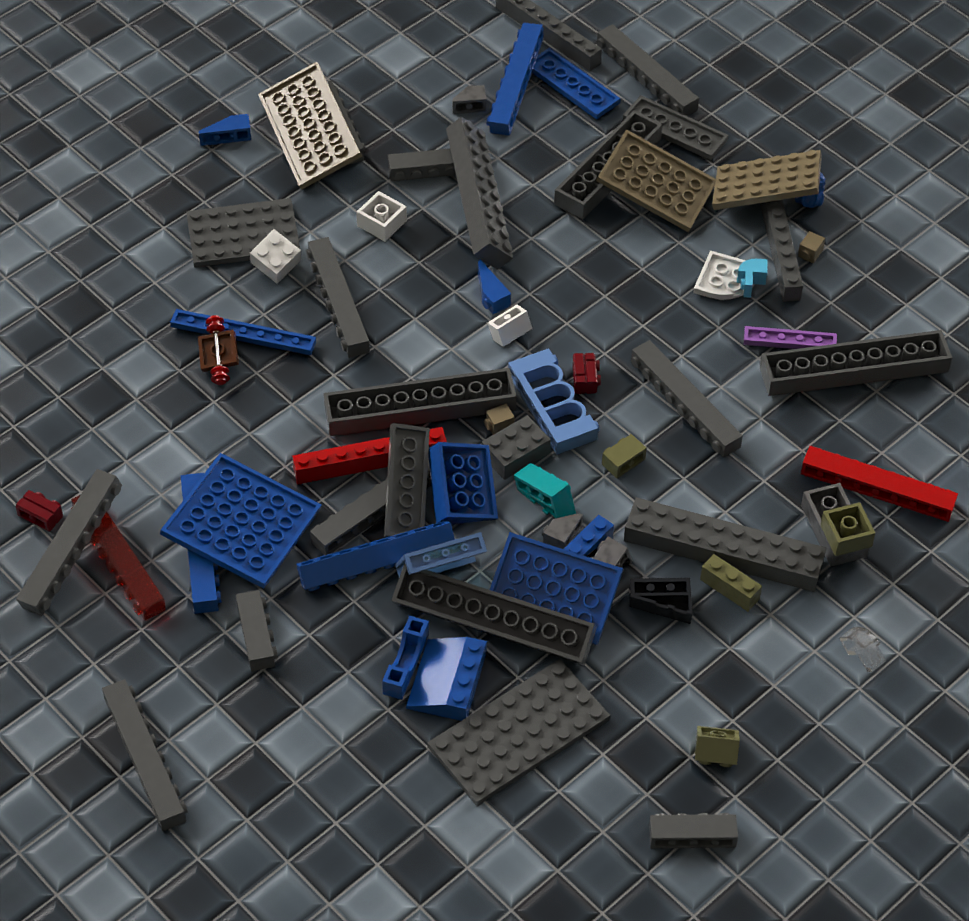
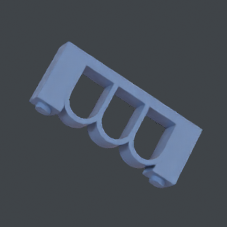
M549 348L508 363L515 387L541 430L551 439L550 445L556 455L598 439L600 428L597 421H594L590 415L586 416L585 406L581 402L574 400V389L569 383L563 381V372L558 366V359L555 354L551 353ZM545 377L553 378L556 380L554 382L537 387L535 389H532L531 385L529 384L530 382ZM554 396L567 398L565 401L545 408L540 402ZM568 414L579 417L557 427L552 422L553 419Z

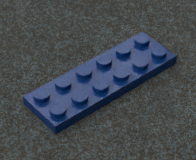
M551 48L546 49L537 56L532 73L596 120L620 104V97Z

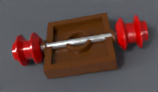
M212 315L206 320L208 325L206 331L211 334L198 337L200 367L202 372L210 371L213 375L211 377L213 383L224 385L230 380L229 375H227L229 373L227 367L239 365L236 334L234 329L224 331L225 327L222 325L224 319L218 315Z

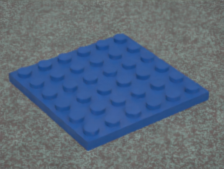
M220 453L162 527L160 535L264 589L318 514L321 504Z

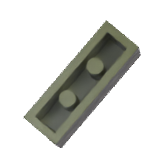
M715 554L702 566L700 580L749 612L760 600L762 585Z

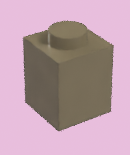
M809 231L799 245L798 257L814 264L823 251L825 238Z
M504 404L487 410L484 423L487 430H490L494 435L515 423V417L508 405Z

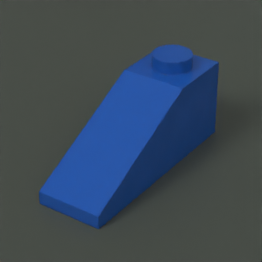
M248 114L231 115L198 131L200 146L252 140Z
M479 260L478 277L482 304L485 309L495 314L511 306V293L484 262Z

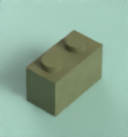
M630 434L626 438H621L614 446L605 449L602 455V465L613 476L619 478L646 459L647 448Z

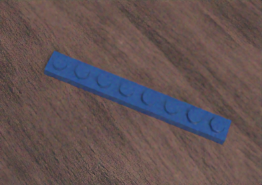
M179 309L175 310L170 321L171 327L208 335L211 334L206 331L208 326L206 320L210 317L209 315ZM224 319L222 324L225 327L224 331L234 329L237 341L307 355L312 354L316 344V337L229 319Z

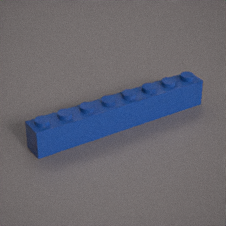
M523 23L522 28L518 30V39L514 42L513 53H510L509 64L505 67V76L501 78L500 90H497L496 101L491 107L492 113L487 118V126H489L490 133L509 136L511 134L544 38L543 25Z
M204 473L181 475L183 500ZM188 549L194 613L219 611L218 603H222L221 592L217 591L216 587L220 586L219 574L215 575L214 571L218 570V565Z
M445 520L300 562L296 566L302 587L308 589V591L319 589V585L326 583L327 585H334L340 579H354L358 577L357 574L363 572L371 574L376 572L377 568H392L404 554L452 541L455 538L451 523ZM455 544V545L448 546V547H444V548H441V549H437V550H434V551H431V552H427V553H424V554H422V555H423V556H424V555H429V554H433L432 552H435V551H439V550L442 551V550H444V549H450L452 546H456V544Z

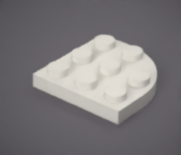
M710 251L693 293L719 300L734 299L744 295V290L740 289L741 283H737L739 266L746 260Z

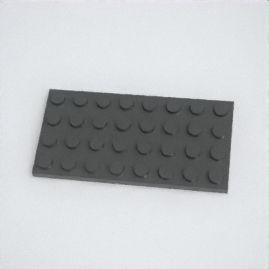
M559 659L427 742V747L474 804L478 806L609 721L610 714Z

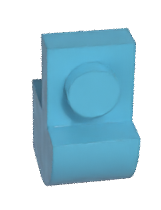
M749 259L739 266L737 283H741L740 289L744 290V297L751 298L753 284L766 285L768 259Z

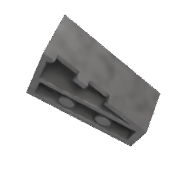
M607 537L605 541H601L597 548V553L594 557H591L592 559L621 568L625 564L630 565L633 562L628 548L610 537Z

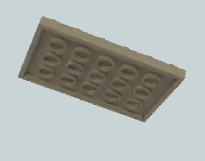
M626 129L596 181L689 232L712 192L717 179Z
M809 150L803 153H791L785 156H774L766 159L759 158L754 161H741L735 164L718 166L712 201L713 210L819 194L821 150Z

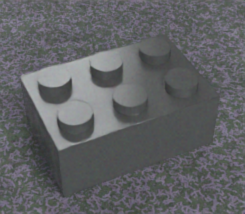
M528 415L482 441V445H489L492 468L504 480L516 474L529 463L533 464L550 454L551 439Z

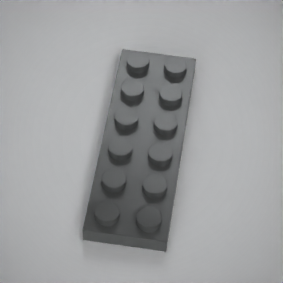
M641 95L623 114V120H625L635 110L663 125L661 138L709 160L713 159L728 141L729 135Z
M396 423L390 425L384 537H390L425 526L430 428Z

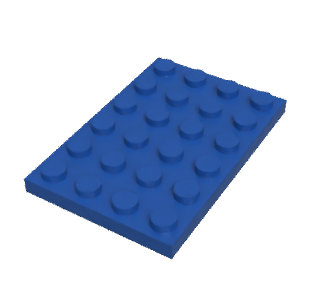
M509 532L490 590L594 623L597 626V630L592 644L598 646L624 569Z

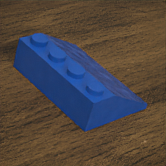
M438 442L430 447L428 459L436 523L445 520L451 524L497 520L498 513L489 445Z
M471 637L428 639L406 709L459 721L467 718L486 658L487 641Z

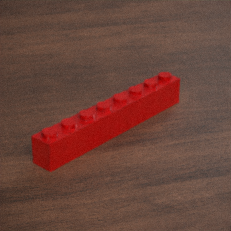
M443 427L430 429L429 448L438 442H447ZM390 437L292 455L297 484L388 467Z
M809 446L801 469L802 475L830 484L840 483L842 488L947 522L950 521L958 497V493L949 489L940 488L930 483L906 477L893 471H887L874 465L862 463L858 460L813 446Z

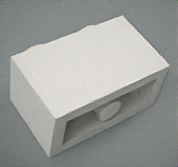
M515 305L488 322L493 340L503 347L532 329L527 311L519 305Z

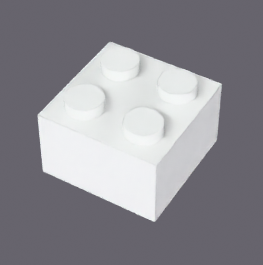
M380 191L357 211V226L385 242L407 221L406 206Z
M275 229L250 252V262L277 284L301 261V250Z

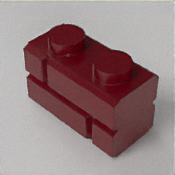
M574 353L572 365L575 393H596L597 387L601 386V375H597V371H600L599 360H596L594 353Z
M28 490L15 506L18 516L47 531H51L56 526V523L63 518L60 503L56 500L50 501L46 499L40 492L34 493Z

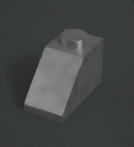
M467 86L452 99L453 114L486 112L485 86Z
M577 513L553 519L549 526L546 525L543 529V543L564 549L581 529L583 514Z

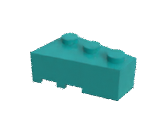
M529 463L514 474L517 490L533 504L539 503L544 508L542 512L546 515L550 513L553 517L560 518L576 514L571 486L568 482L562 481L554 474H550L532 463Z

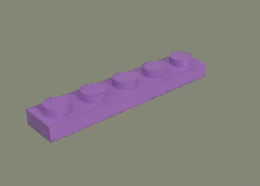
M745 326L744 345L799 349L837 344V333Z

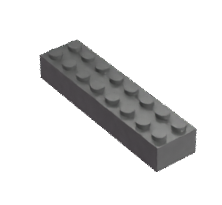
M634 110L555 189L554 205L583 220L611 191L610 188L596 180L626 129L656 145L661 140L663 125Z

